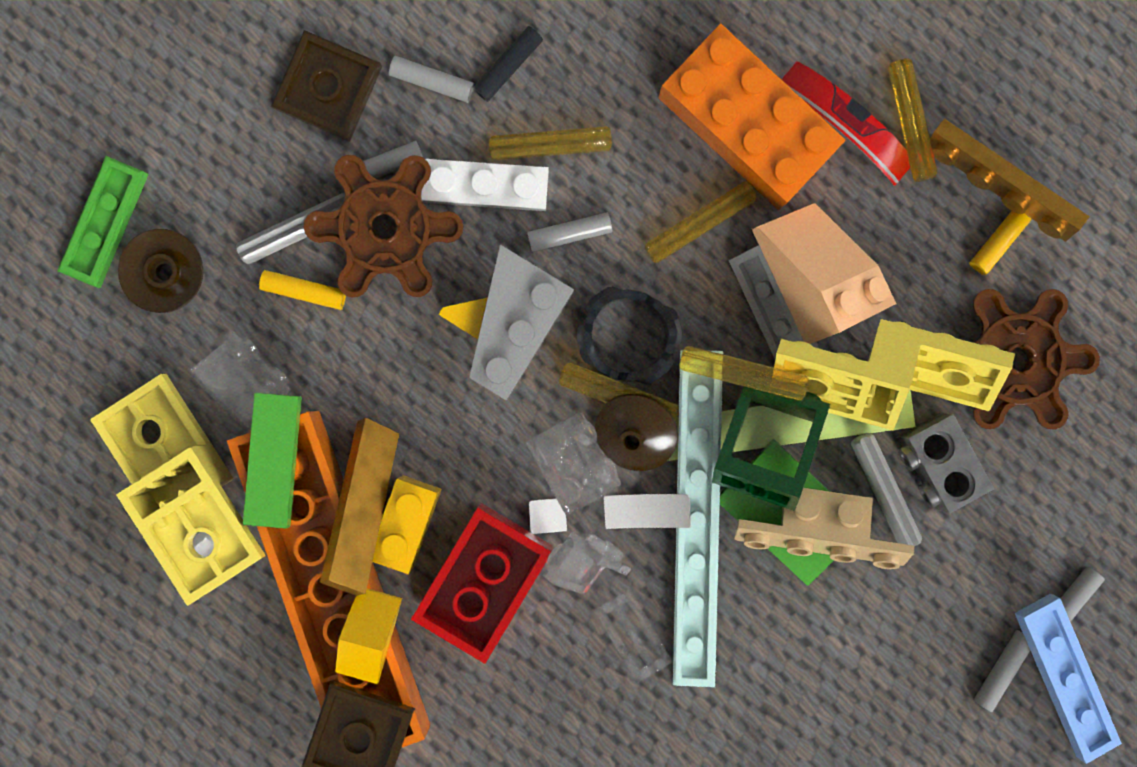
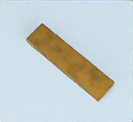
M363 418L357 421L320 580V583L356 596L366 594L399 433L368 418Z

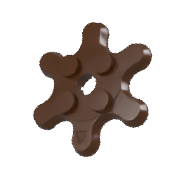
M355 155L342 156L335 164L334 174L345 191L344 203L333 212L315 211L309 214L304 220L303 228L305 234L314 242H335L345 250L347 263L337 280L338 287L344 295L351 298L359 297L368 290L373 277L381 273H389L398 278L403 290L412 297L425 296L430 291L433 282L431 273L423 264L422 255L425 248L434 242H455L462 235L464 228L463 221L456 213L450 211L433 212L423 204L421 198L422 189L431 175V167L428 161L418 155L409 156L401 162L399 170L394 177L389 180H378L370 175L361 158ZM382 214L391 216L397 225L396 233L386 239L378 237L372 227L374 219Z
M994 289L980 291L973 300V309L982 323V333L980 338L974 343L993 345L1007 352H1012L1015 348H1021L1027 354L1028 361L1025 368L1021 371L1011 369L990 411L974 407L973 418L976 424L984 429H995L1003 423L1009 409L1016 405H1025L1033 411L1037 422L1046 429L1061 428L1068 419V409L1059 396L1060 382L1070 374H1091L1096 371L1100 363L1099 353L1093 346L1089 344L1072 345L1061 338L1059 323L1068 309V300L1065 294L1056 289H1048L1041 292L1033 308L1026 313L1020 314L1009 309L1000 292Z

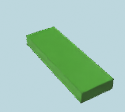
M105 156L58 267V272L94 287L101 288L149 174Z
M254 393L243 525L289 528L291 525L301 396Z

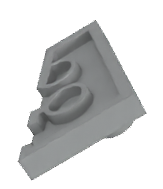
M500 245L469 378L501 398L508 400L574 292V289Z

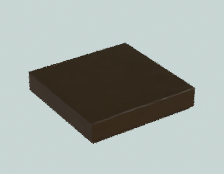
M304 30L271 107L350 142L383 66L380 62Z
M333 680L326 693L301 767H395L415 708Z

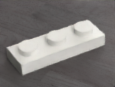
M425 159L431 167V175L422 189L421 198L423 203L546 211L549 167Z

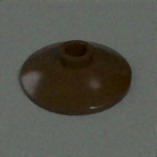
M152 229L137 235L126 245L119 259L118 278L124 294L132 303L146 311L168 313L181 309L197 295L203 281L204 268L198 249L187 237L172 230ZM165 265H169L172 269V275L167 280H163L160 277V270Z
M630 393L619 395L602 407L595 422V437L603 454L614 464L632 471H648L663 465L672 456L678 441V429L672 414L662 403L643 394ZM633 435L638 438L640 443H634L626 436Z

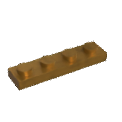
M945 118L926 144V147L932 150V155L939 162L948 166L954 165L967 174V179L973 185L980 189H989L1001 197L1003 204L1011 211L1018 214L1025 213L1038 223V227L1043 233L1052 238H1061L1066 242L1080 231L1090 217Z

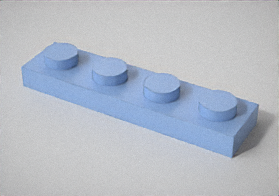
M1048 594L1016 612L1015 616L1076 757L1087 764L1122 744L1061 599L1053 594Z

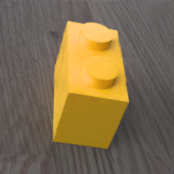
M404 475L396 479L381 519L372 562L405 574L411 572L417 561L442 490L441 488Z

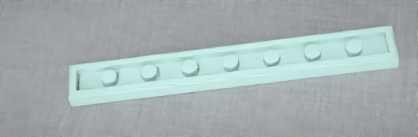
M680 350L677 494H688L690 497L691 527L676 528L673 685L715 687L720 485L712 483V478L721 451L723 351Z

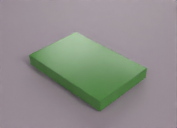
M775 439L750 462L751 464L792 478L795 477L799 464ZM808 472L803 488L831 492L814 475ZM725 488L720 493L719 504L737 521L742 519L781 525L783 507L729 488ZM775 546L768 548L807 586L834 561L830 559L828 554L813 552L809 556H798L788 553L787 548Z

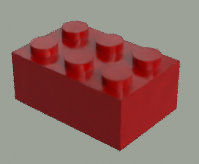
M481 503L411 620L486 664L550 557L553 545Z

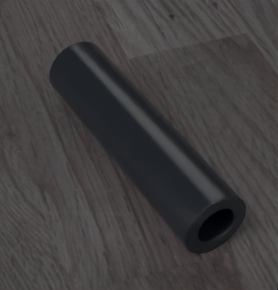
M527 26L475 84L473 90L484 101L489 102L543 42V38L532 27Z

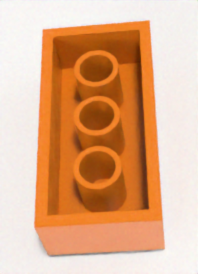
M721 23L662 85L658 97L778 211L791 200L846 141Z

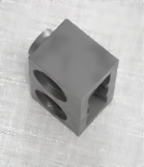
M940 413L897 437L902 445V448L898 449L899 455L905 466L910 471L915 470L922 482V485L918 486L919 492L930 508L936 507L937 510L950 514L994 490L991 481L954 414ZM930 435H933L938 441V450L932 457H928L924 452V442ZM954 472L958 478V486L954 492L948 494L944 488V481L950 473Z

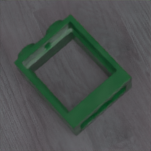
M747 377L714 468L712 483L795 511L830 404L823 402L817 395L810 392L801 391L796 393L780 388L779 384L770 379H752ZM751 402L812 422L794 478L732 457Z

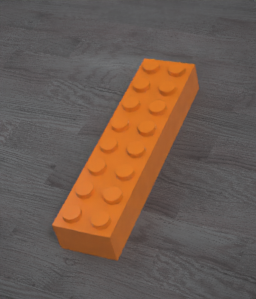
M309 411L300 414L291 525L289 528L257 526L320 707L322 708L329 685L333 680L413 707L415 710L402 746L403 748L425 740L430 728V722L396 626H394L378 684L335 672L338 640L356 595L320 583L344 479L320 411ZM251 432L227 440L245 493ZM372 562L367 588L384 593Z

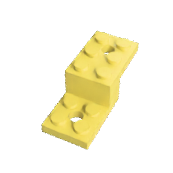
M880 319L868 361L857 359L848 353H833L818 349L803 341L792 342L781 339L776 353L772 381L779 384L780 388L792 392L804 391L817 395L823 402L830 404L828 413L894 430L909 390L990 411L1012 369L1015 353L1000 350L993 345H980L957 339L947 333H933L914 328L904 322H891Z
M167 374L158 375L90 419L132 484L116 494V496L187 606L266 556L247 525H243L242 517L222 488V486L234 478ZM149 420L155 421L161 429V435L154 444L148 443L142 436V427ZM198 532H205L212 537L214 548L209 556L200 555L194 549L193 539Z

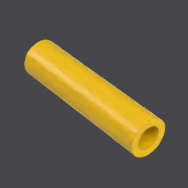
M1011 211L969 262V265L979 274L987 275L1032 219L1025 213L1018 214Z
M264 270L260 277L259 289L262 291L342 310L344 307L346 295L339 288Z

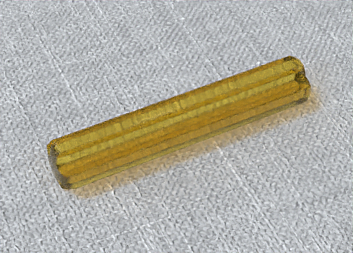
M904 58L890 63L888 71L912 177L915 182H922L934 178L937 175V168L911 59Z
M607 126L494 135L489 138V152L493 160L609 151L612 147V134Z
M747 181L740 183L647 242L645 245L647 255L654 263H659L752 204L757 199L755 190Z
M691 346L684 348L680 359V369L682 371L796 400H803L808 388L809 378L806 375Z
M566 363L560 374L559 384L561 386L604 403L623 394H643L662 403L670 411L675 421L679 414V405L573 363Z

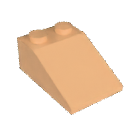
M815 203L752 229L804 342L812 344L840 333L896 304L878 264Z

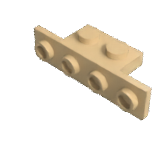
M803 488L795 511L782 508L781 525L739 519L734 538L737 541H743L746 547L753 549H768L770 546L787 548L788 553L798 556H809L815 552L828 554L830 559L844 563L854 562L856 559L873 561L874 566L882 569H897L900 566H904L914 555L913 545L870 539L873 498Z

